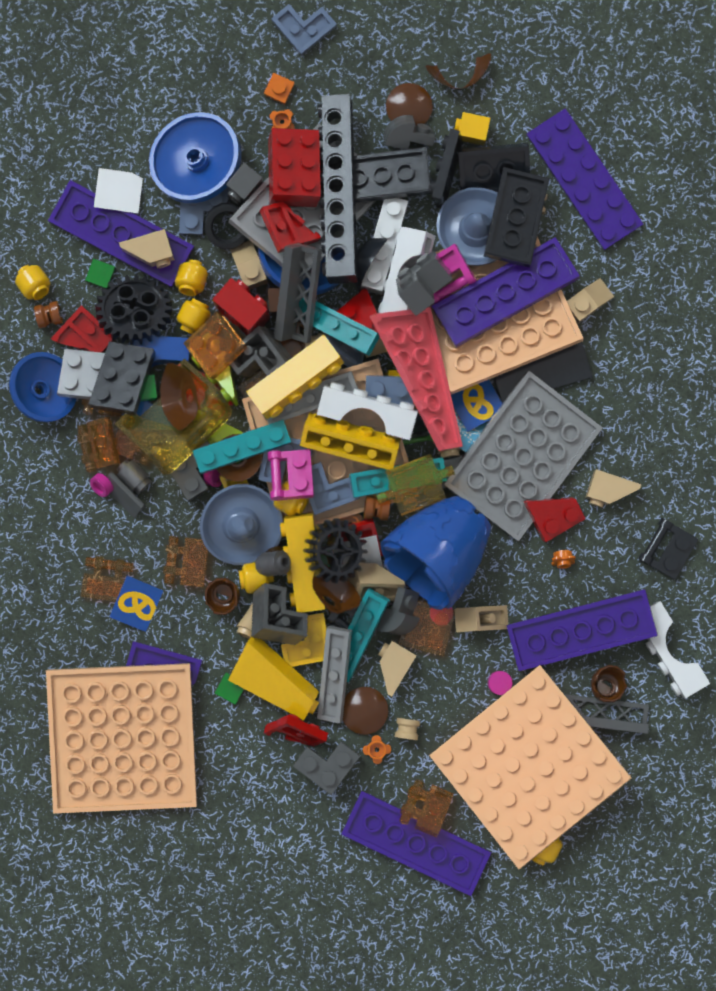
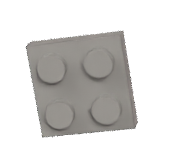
M64 349L57 391L58 396L90 400L105 353Z

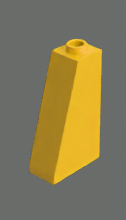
M250 637L228 681L298 716L302 720H305L308 712L313 715L319 704V701L315 700L319 691L262 639Z

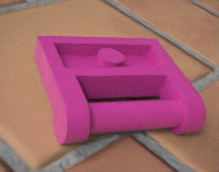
M456 244L451 245L437 255L451 271V274L461 270L463 276L435 292L434 304L442 301L443 298L469 283L471 285L477 281Z
M310 449L282 452L270 451L267 453L268 461L271 464V500L314 498ZM281 461H287L289 490H282Z

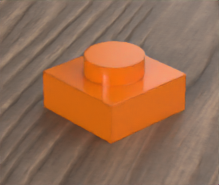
M273 73L265 89L264 96L285 105L295 82Z

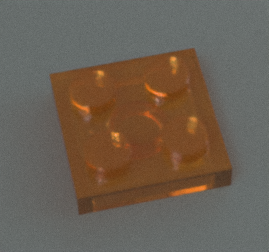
M217 311L183 343L211 379H215L248 348L224 316Z
M417 600L413 616L419 617V622L410 633L400 636L398 644L444 657L455 611L448 608H443L442 610L433 609L427 602Z

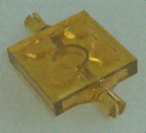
M430 454L385 471L389 481V490L376 494V498L379 504L393 499L401 516L446 499L442 489V479L455 475L454 469L450 465L438 471Z

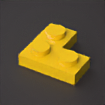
M324 613L308 615L307 637L296 645L281 644L283 659L292 667L323 661L326 637Z

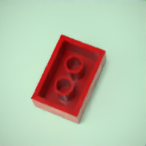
M272 128L268 138L269 205L283 201L292 207H317L321 197L319 130Z
M230 278L212 299L216 310L232 324L239 327L247 336L256 327H264L270 320L267 303L258 295L253 297L250 294L249 287L240 279L234 281Z

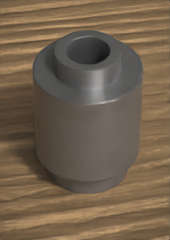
M126 459L117 468L119 471L117 477L132 492L135 491L138 495L152 482L148 478L149 475L134 460L129 462Z
M285 551L262 553L255 562L257 572L263 576L284 575L288 573L291 566L290 557Z

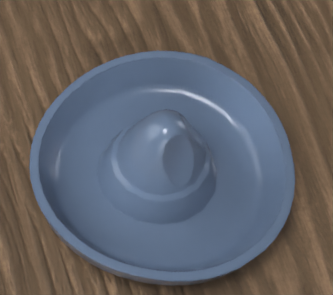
M485 188L463 189L449 197L439 211L436 226L437 235L442 247L445 250L451 245L456 244L465 261L470 266H482L497 261L496 259L483 256L497 192Z
M249 484L231 485L213 495L204 507L200 520L201 538L207 550L214 557L225 563L244 565L256 562V559L262 553L278 546L282 537L280 523H283L282 513L274 507L270 494L261 488Z

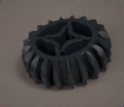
M334 518L332 522L326 519L324 520V526L322 524L316 525L318 532L313 530L309 532L313 538L312 540H305V543L310 544V546L303 550L304 553H309V556L304 560L308 563L312 562L308 569L310 571L316 570L315 577H322L324 582L331 580L332 583L337 584L339 579L341 582H347L348 576L354 578V570H362L358 564L359 562H366V559L361 557L362 553L366 554L368 552L367 549H362V545H365L367 541L359 539L363 533L362 531H356L357 526L355 524L349 525L348 520L340 522L338 518ZM341 533L348 538L351 547L345 546ZM329 534H331V536H329L327 544L325 546H321L323 540ZM337 548L344 550L338 551V553L334 554L332 552H327L328 550H333ZM320 554L327 557L330 569L323 564ZM350 555L349 560L343 566L344 558Z

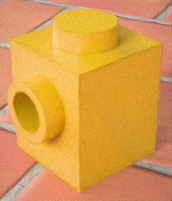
M463 112L462 118L456 119L454 130L460 131L464 142L484 146L490 118Z

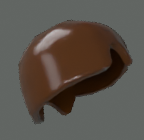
M216 578L208 584L205 590V604L214 614L226 615L235 610L239 604L240 590L232 580ZM217 594L229 596V598L221 600L217 597Z
M607 665L598 669L591 678V690L597 700L606 703H613L619 700L627 688L625 672L614 665ZM603 681H608L611 684L612 689Z

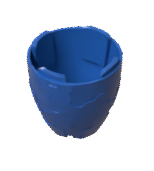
M459 496L446 498L419 511L397 526L381 541V552L385 558L384 566L386 569L402 579L412 591L419 592V596L425 599L433 609H449L463 594L464 589L470 584L477 567L481 563L491 533V525L488 519L481 513L477 515L474 512L476 507L468 500Z

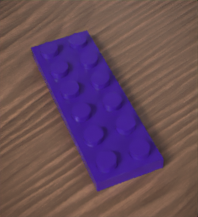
M566 108L526 133L527 138L603 250H606L643 225Z
M70 180L51 213L48 222L173 288L179 265L188 261L195 248L194 245L166 231L174 261H170V265L163 268L149 266L123 252L119 242L163 229L131 212L94 207L96 193Z
M555 237L534 249L530 268L508 263L434 304L432 310L455 348L577 281L580 279V275Z
M646 589L506 625L518 671L658 636Z
M362 790L341 835L469 896H472L491 855L490 851Z

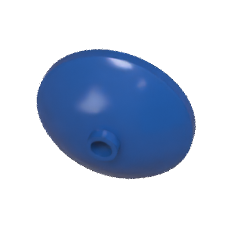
M47 352L29 354L17 362L10 375L9 390L14 404L21 413L38 422H54L63 418L72 410L77 398L58 396L57 391L63 359ZM35 387L41 390V394L35 392Z

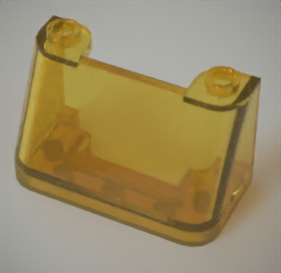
M185 359L178 366L186 369L193 377L198 402L196 418L182 430H177L173 427L164 414L161 397L141 416L137 413L136 416L123 414L115 423L116 427L164 475L175 471L193 454V450L198 449L227 422L232 414V408L220 390ZM188 388L186 392V397L188 402L192 403L193 393L192 390Z

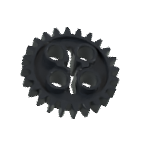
M135 274L134 279L130 280L129 276L125 275V281H121L117 277L116 285L109 282V290L102 288V296H97L98 304H95L96 319L99 322V327L104 328L105 335L111 333L112 340L120 337L122 344L126 339H129L130 345H133L134 340H138L140 345H142L143 338H147L151 342L152 334L160 337L159 329L167 330L166 323L171 322L170 315L173 314L172 300L169 298V292L164 291L163 284L156 286V279L148 282L145 275L142 280H139L138 274Z

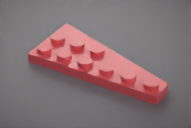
M431 307L426 308L417 316L411 310L371 315L370 318L438 451L462 447Z

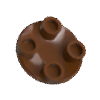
M413 83L401 84L395 87L387 97L386 112L391 121L399 116L413 115L415 125L417 126V124H425L432 113V99L429 93L420 85Z
M359 687L353 689L345 696L343 722L351 731L358 734H371L378 731L385 724L388 717V704L379 691L370 687Z

